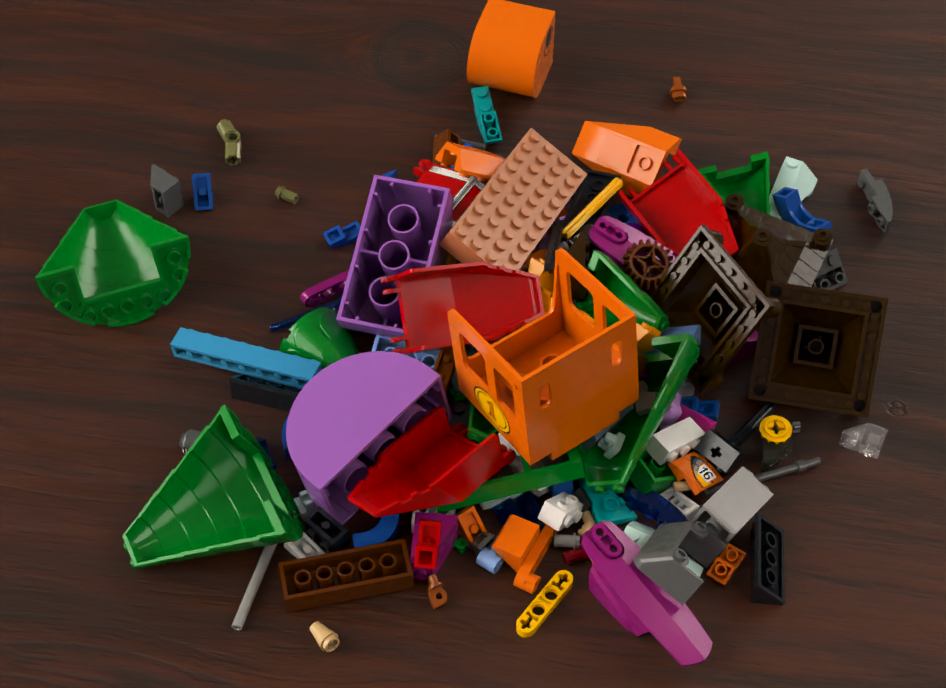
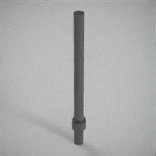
M819 457L809 460L801 459L795 461L794 464L754 475V477L759 482L793 472L801 473L807 471V468L821 465V460ZM724 484L705 490L706 496H713Z

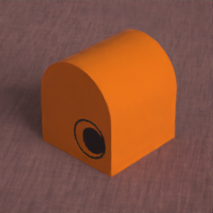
M488 0L476 25L470 44L467 61L468 82L474 85L488 86L492 89L537 98L553 63L555 11L505 0Z

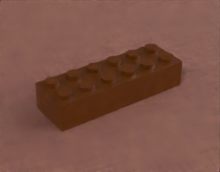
M405 539L278 563L287 613L414 588L413 571Z

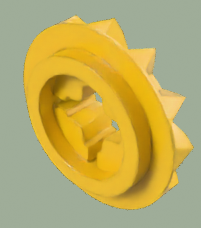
M772 415L761 421L759 431L762 438H766L768 443L772 441L777 445L779 442L785 443L791 437L792 426L785 418ZM774 425L777 431H779L777 434L773 431Z

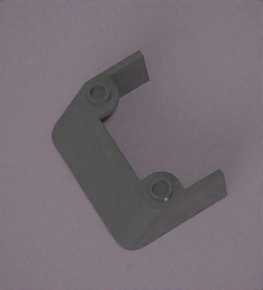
M700 521L660 524L634 558V564L642 573L684 605L704 582V580L686 567L689 563L687 553L705 568H708L727 544L708 530Z

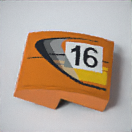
M694 451L668 464L677 480L685 479L694 495L723 481L717 470L705 458Z

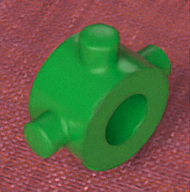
M462 537L456 539L455 544L452 546L459 554H463L467 547H470L469 543Z

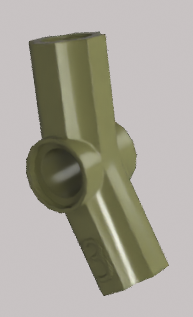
M223 119L216 125V128L225 142V163L230 166H237L238 163H241V136L235 130L230 120Z

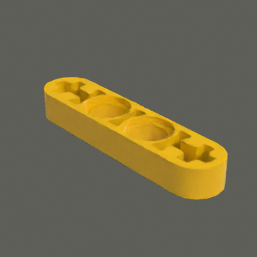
M558 571L516 621V632L519 636L523 638L531 637L573 586V575L569 571ZM567 579V582H563L559 589L560 580ZM554 592L557 598L549 600L545 597V594ZM536 607H541L545 612L542 615H536L532 610ZM531 618L530 627L522 629V625H527Z

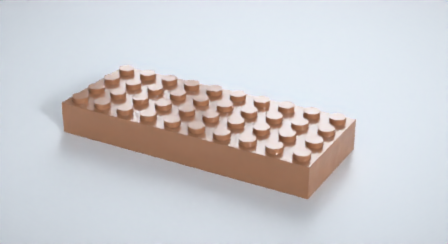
M530 128L439 245L461 263L485 261L492 265L519 270L587 176V173L534 129Z

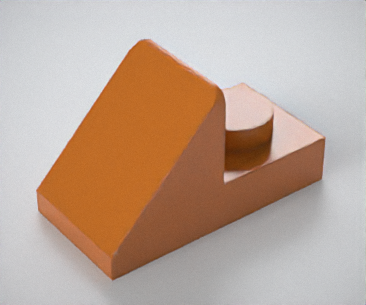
M474 505L467 506L455 514L458 515V525L460 527L458 535L464 538L467 543L473 541L483 531L487 532Z

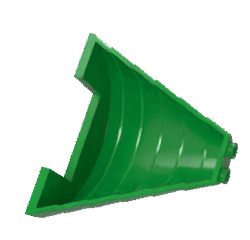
M117 199L83 208L66 234L59 241L60 244L43 264V268L35 276V279L43 295L46 298L48 297L55 308L73 320L95 326V324L108 325V327L131 325L155 315L156 310L163 305L167 306L180 291L187 277L188 263L191 258L189 237Z
M689 333L652 338V346L663 353L643 355L648 358L645 368L649 369V378L645 383L648 385V392L656 391L658 395L649 414L639 416L636 413V405H633L634 408L627 418L610 432L614 435L618 432L626 435L620 451L613 458L608 459L603 456L605 451L597 444L589 451L581 444L577 445L583 463L587 487L593 488L594 493L606 494L607 491L615 493L624 492V487L636 468L638 460L649 445L650 439L663 420V416L699 357L700 347H698V341Z
M225 404L221 406L209 426L206 425L177 467L171 470L158 490L154 492L144 508L122 535L125 542L123 546L130 554V564L135 570L163 565L168 562L191 560L197 557L247 550L248 548L294 542L303 537V524L298 519L300 514L285 482L271 468L274 464L248 428L244 429L239 422V418Z

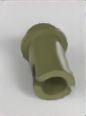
M278 186L275 191V196L279 200L283 199L295 205L299 199L298 193L287 190L285 186Z

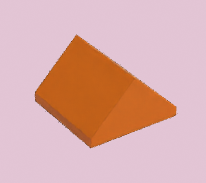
M511 514L491 548L518 572L540 535V525Z

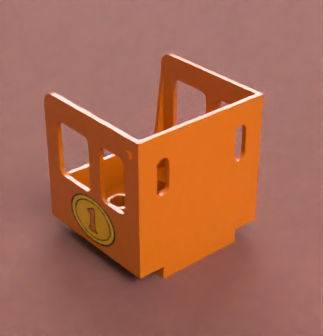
M563 248L555 251L553 302L551 309L492 345L455 309L447 312L459 390L530 465L546 456L552 461L620 420L619 412L639 400L636 314ZM570 274L593 296L595 325L572 302ZM606 307L619 318L618 322L607 327ZM463 336L479 351L478 353L467 357ZM619 341V348L614 344Z

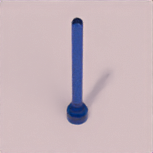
M342 296L337 300L271 324L269 330L274 332L295 324L307 313L321 307H328L329 309L340 307Z

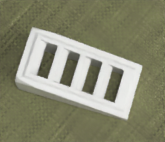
M673 487L657 496V500L679 522L691 521L700 510L698 504L681 492H674Z

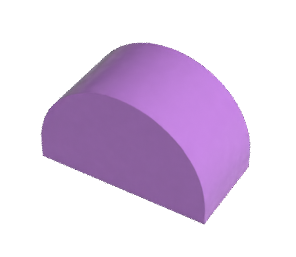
M374 174L336 318L341 328L390 338L404 336L398 294L383 295V290L396 288V281L381 283V278L396 275L413 268L445 265L448 252L439 243L452 228L453 207L450 188Z
M376 351L359 353L338 360L311 378L299 392L289 412L286 426V441L291 459L315 507L320 506L343 526L360 509L350 503L347 498L361 479L364 480L368 475L367 470L369 467L376 464L378 461L377 456L380 452L438 406L444 408L448 422L453 419L441 376L437 372L410 356L394 352Z

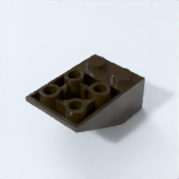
M582 231L567 252L589 271L588 266H586V264H589V252H586V250H589V238H585V231ZM570 274L572 299H585V291L588 290Z

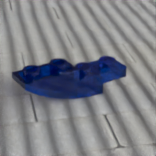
M629 486L625 492L624 501L626 505L633 510L645 514L650 519H655L657 521L656 529L660 524L689 521L675 505L653 490L647 496Z

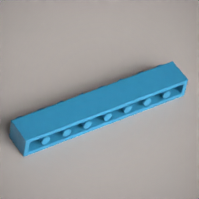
M182 327L179 328L170 343L174 357L302 389L312 377L323 370L321 362L314 359L310 360L298 355H290L278 350L274 351L262 346H254L245 342H238L226 337L222 338L210 333H202Z

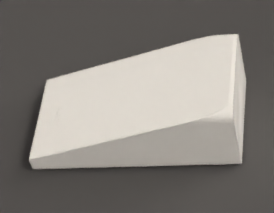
M304 532L303 537L299 540L287 542L283 545L297 559L326 554Z

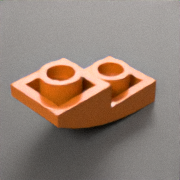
M728 543L719 558L715 559L706 576L725 586L740 567L747 553Z

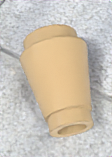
M319 621L314 622L310 626V631L321 650L332 652L338 647L340 640L337 633Z

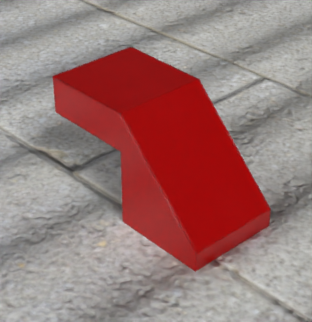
M420 519L414 567L436 569L442 521Z

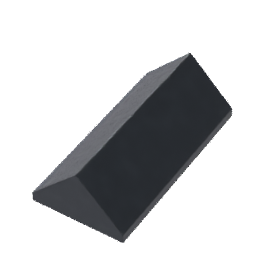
M238 374L229 380L232 398L285 411L291 410L293 402L302 390L245 374Z
M756 513L751 528V603L782 606L785 604L784 530L760 513Z

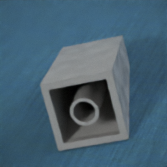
M742 466L700 508L691 521L702 522L708 530L727 544L774 494L770 492L766 485L759 482L751 471L746 470Z

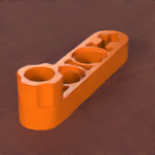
M545 524L513 582V586L531 594L536 592L541 577L534 574L551 545L554 534H557V531L549 525Z

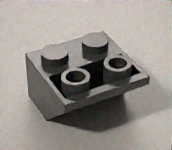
M153 164L151 165V189L155 208L169 218L184 206L180 187L181 183L177 177L170 175L165 169Z
M830 248L812 287L834 290L848 283L837 248Z

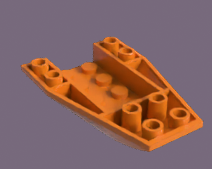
M585 121L572 154L592 170L620 175L623 186L618 191H622L625 195L633 198L627 188L631 187L638 195L657 181L664 166L663 162L666 161L668 154H676L682 139L648 126Z
M446 142L435 160L441 162L440 165L451 168V165H453L454 170L459 172V176L470 178V175L476 176V180L487 182V179L490 180L506 159L484 150Z

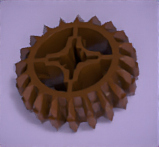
M641 239L638 245L634 242L631 246L632 248H627V254L623 255L625 261H622L621 266L625 267L623 272L628 274L635 283L639 284L638 287L640 289L642 286H645L646 291H649L650 286L656 289L658 287L657 283L663 280L662 276L671 266L673 256H667L670 250H663L664 244H661L659 247L657 240L651 244L650 239H647L646 244H644ZM644 252H648V253H649L647 256H640V255H639V257L636 256V255H638V254H640V253H644ZM655 255L660 259L662 265L660 262L656 261ZM650 259V267H648L647 271H645L647 267L646 263ZM633 264L640 269L641 275L635 270ZM651 273L660 274L656 277H647Z

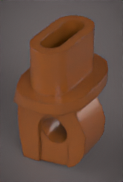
M680 76L673 77V85L669 93L675 102L687 99V89L682 85Z
M432 574L427 578L429 583L427 592L431 606L435 610L446 603L447 593L442 588L443 582H439L437 575ZM436 595H440L441 599H437Z

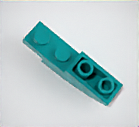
M489 87L471 88L474 112L484 143L503 142Z

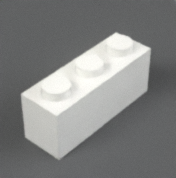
M688 417L653 434L645 450L659 465L666 462L670 463L679 455L684 456L691 449L696 450L695 447L705 432L691 417Z

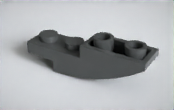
M867 168L860 170L857 184L866 194L867 200L870 201L867 207L869 214L873 216L877 226L881 228L883 233L887 234L893 215L889 191L882 179L875 180Z

